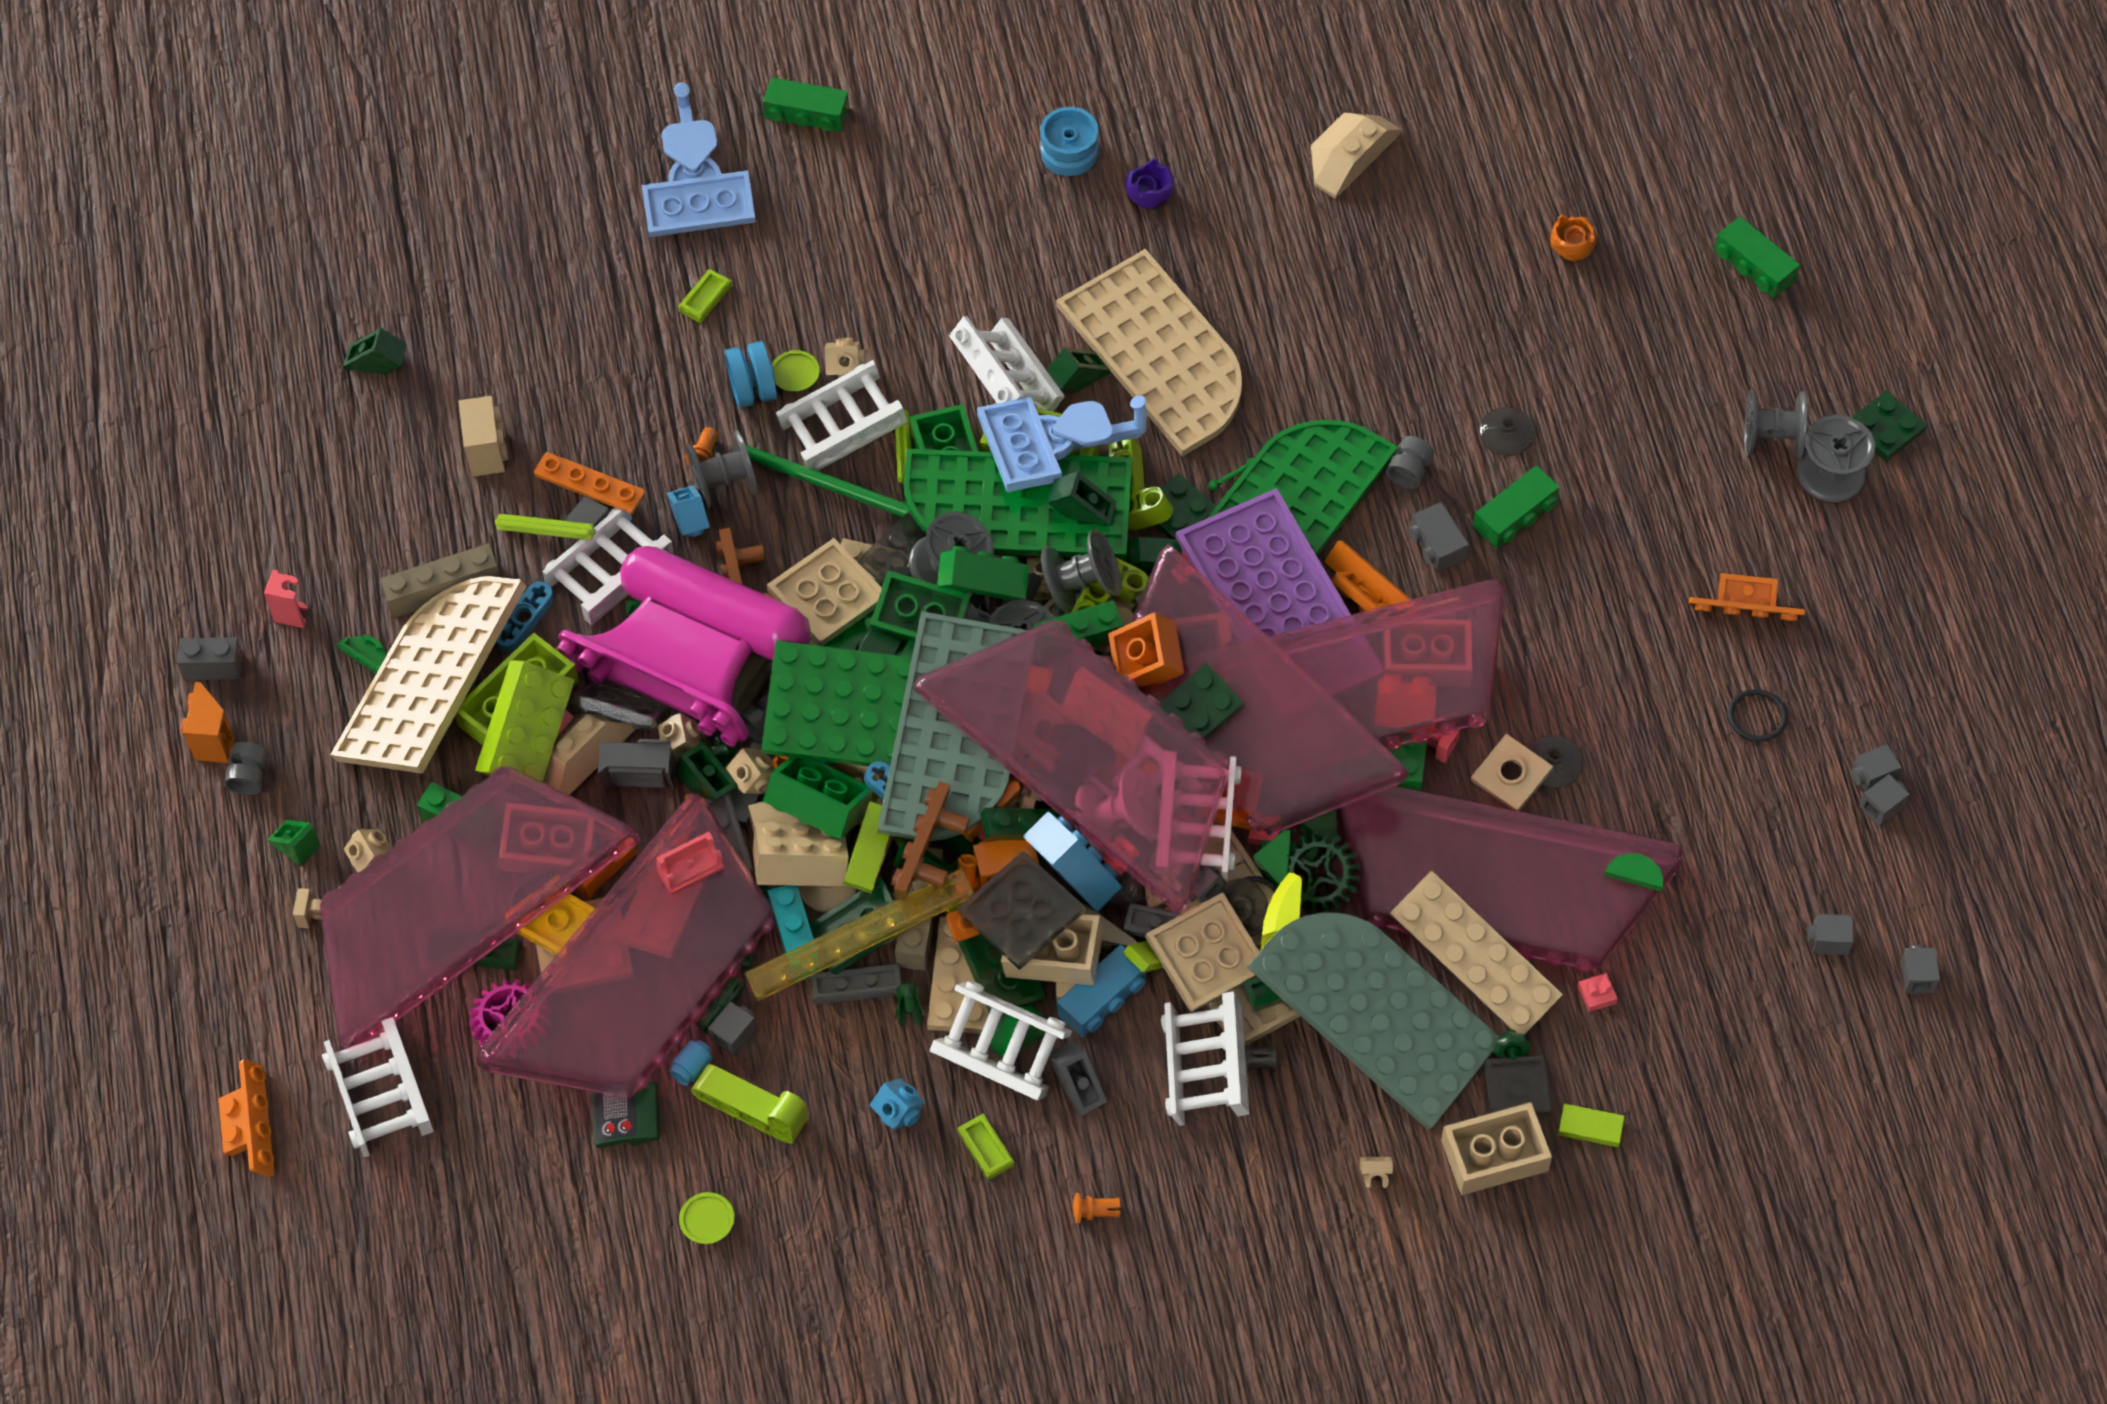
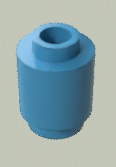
M697 1040V1042L689 1041L671 1062L672 1067L669 1070L671 1076L685 1086H688L690 1082H695L706 1065L710 1064L713 1060L710 1055L712 1052L710 1047L700 1040Z

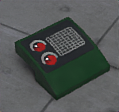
M632 1082L592 1089L594 1145L603 1149L623 1143L636 1146L660 1140L658 1084L656 1082Z

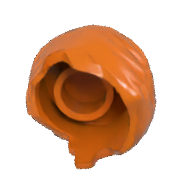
M1561 214L1553 226L1550 245L1558 255L1567 260H1583L1593 251L1596 245L1597 234L1586 217L1567 218Z

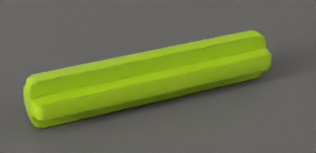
M904 409L908 422L895 429L898 482L904 484L907 449H911L909 411Z

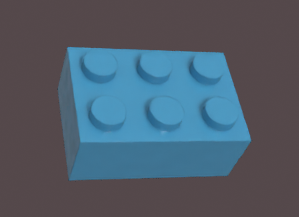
M1048 811L1023 837L1066 883L1098 912L1122 888L1115 879L1118 873L1107 862L1103 865L1101 864L1103 857L1092 846L1087 849L1086 846L1089 842L1077 830L1071 833L1070 831L1074 828L1062 816L1056 819Z

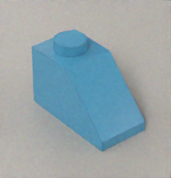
M693 485L667 493L679 531L683 536L695 537L703 534L704 529L710 528L701 495Z

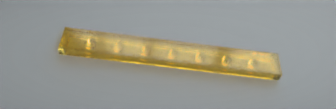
M961 868L947 875L942 889L928 884L909 893L906 901L899 898L745 972L746 978L757 1001L967 901L975 897V894Z

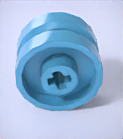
M1061 107L1050 112L1043 119L1040 126L1041 158L1049 170L1063 176H1077L1089 171L1096 164L1099 156L1098 124L1090 113L1076 107Z
M762 340L748 344V362H746L743 351L738 346L724 350L732 390L739 409L753 406L755 400L754 387L758 398L763 403L777 400L775 376Z

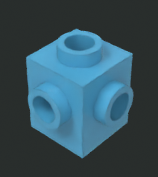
M902 1078L884 1083L869 1106L881 1117L884 1124L895 1130L915 1124L920 1118L921 1114L919 1112L926 1102L918 1095L914 1087L908 1085Z

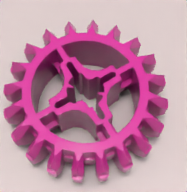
M517 978L513 985H509L508 980L504 979L503 986L498 987L495 983H492V991L490 992L482 989L483 999L475 998L474 1004L476 1008L470 1010L472 1019L469 1021L471 1029H473V1037L479 1040L481 1048L485 1049L488 1047L489 1053L492 1055L499 1051L500 1056L503 1058L506 1057L508 1052H512L513 1057L517 1058L518 1051L523 1050L524 1053L528 1054L530 1052L528 1046L532 1045L538 1048L540 1045L538 1038L546 1039L547 1033L545 1029L551 1026L550 1019H548L551 1017V1011L547 1007L548 1001L546 997H541L542 994L538 988L533 989L529 982L521 987V982ZM519 1002L531 1007L534 1010V1014L520 1009ZM487 1023L494 1024V1027L501 1028L502 1035L496 1034L493 1031H491L487 1027Z

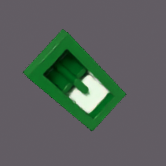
M286 820L267 839L273 847L299 866H302L321 846L315 829L309 822Z
M1291 830L1281 832L1253 856L1254 864L1260 873L1277 887L1289 873L1288 864H1290V859L1287 855H1289V852L1291 853Z
M1033 1005L1020 1007L1044 1018ZM1005 1014L998 1023L989 1045L1002 1060L1019 1019ZM1030 1025L1019 1053L1045 1034L1046 1031Z

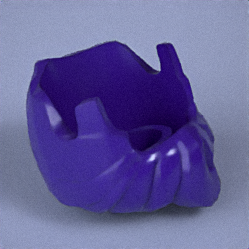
M1153 158L1144 166L1129 171L1124 186L1127 196L1134 203L1146 209H1153L1162 205L1171 196L1174 188V178L1167 166L1159 164L1158 160Z

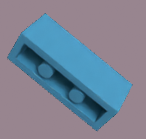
M1121 944L1098 964L1094 986L1076 984L1057 1001V1015L1082 1038L1089 1031L1091 1033L1095 1032L1110 1012H1117L1131 993H1138L1146 984V972H1141L1124 955L1125 948Z

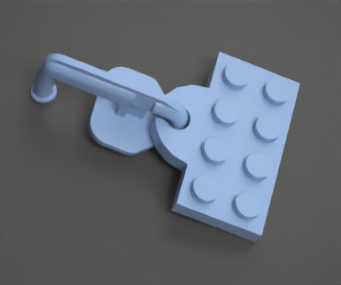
M678 83L674 87V93L677 96L681 123L668 125L662 132L664 153L675 160L676 163L673 164L669 172L668 182L642 185L649 237L755 223L756 219L748 170L721 174L719 166L711 158H708L717 147L715 128L708 121L692 120L689 100L690 88L686 83Z
M1135 396L1130 402V406L1134 409V421L1114 425L1110 424L1104 407L1095 401L1072 404L1068 406L1061 417L1038 415L1032 398L1027 397L977 407V416L1006 491L1010 492L1053 483L1054 479L1062 477L1057 460L1065 458L1072 450L1142 436L1146 432L1147 401L1144 396Z

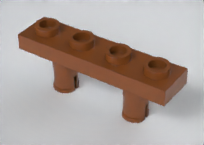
M730 528L719 529L721 541H715L718 558L724 557L725 564L720 565L722 576L742 584L739 572L741 566L766 562L763 545L737 549V547H734ZM764 593L765 595L774 598L770 593Z
M939 781L936 789L930 788L924 803V805L928 806L924 816H918L913 832L917 833L913 843L908 841L902 856L903 859H906L902 869H896L891 885L895 886L894 896L906 901L911 886L917 879L941 889L944 886L948 871L924 863L923 857L935 828L941 826L964 835L970 818L946 809L945 804L950 794L949 784Z

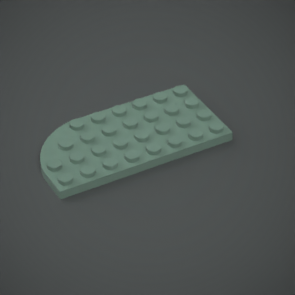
M921 611L877 833L915 840L917 833L913 832L917 818L919 815H925L928 806L924 805L930 788L936 789L939 781L950 785V794L945 804L946 809L970 818L966 831L982 822L980 813L984 808H996L1004 796L1009 782L1037 632ZM939 826L935 828L930 841L951 838L959 835V833Z
M1317 913L1294 920L1276 932L1247 966L1251 972L1427 1130L1435 1125L1493 1052L1497 1044V1038H1499L1495 1032L1378 927L1355 916L1342 913Z

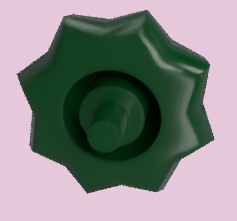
M716 736V744L708 748L723 767H727L738 749V743L732 747L722 742L720 736Z
M1509 1029L1504 1032V1036L1497 1038V1044L1493 1052L1500 1057L1502 1062L1510 1061L1517 1063L1520 1059L1528 1057V1051L1532 1044L1522 1033H1516L1515 1030Z

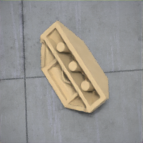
M1344 112L1311 145L1314 185L1336 199L1402 133V129L1382 116Z
M619 713L575 715L556 738L539 790L541 796L560 805L598 767L600 742L622 743L638 727L637 723Z

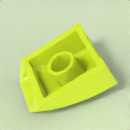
M1289 872L1273 894L1263 923L1260 951L1276 932L1300 918L1302 878L1299 875Z

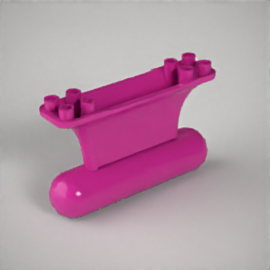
M652 546L638 547L626 556L620 568L624 591L635 600L642 602L641 605L624 622L603 634L593 636L580 635L568 630H562L558 635L560 643L556 650L575 664L578 675L584 668L589 671L587 673L588 678L598 685H601L605 678L618 685H625L700 721L697 725L698 729L708 736H712L715 730L722 732L720 735L721 740L727 745L734 747L738 740L745 741L750 735L741 715L734 709L733 705L735 683L746 660L753 652L773 661L776 640L809 644L811 640L809 621L797 608L663 549Z

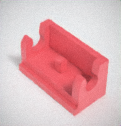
M273 569L265 588L264 596L274 622L304 628L306 620L302 617L300 610L307 611L308 608L303 602L297 601V594L288 590L287 583L298 585V580L294 576L281 574L278 570Z
M710 832L656 858L657 872L671 895L724 869L721 851L715 849L714 840Z

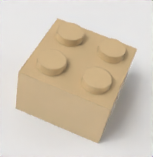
M492 396L458 400L463 445L471 476L505 472L504 461L508 460V452L504 442L506 435L500 406H494Z

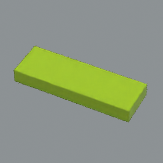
M871 801L868 803L843 885L868 893H872L890 836L877 833L882 805Z

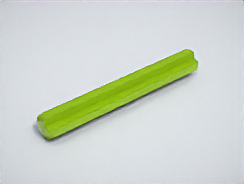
M499 514L497 519H495L497 529L503 531L581 540H592L596 534V529H594V525L591 523L510 514Z

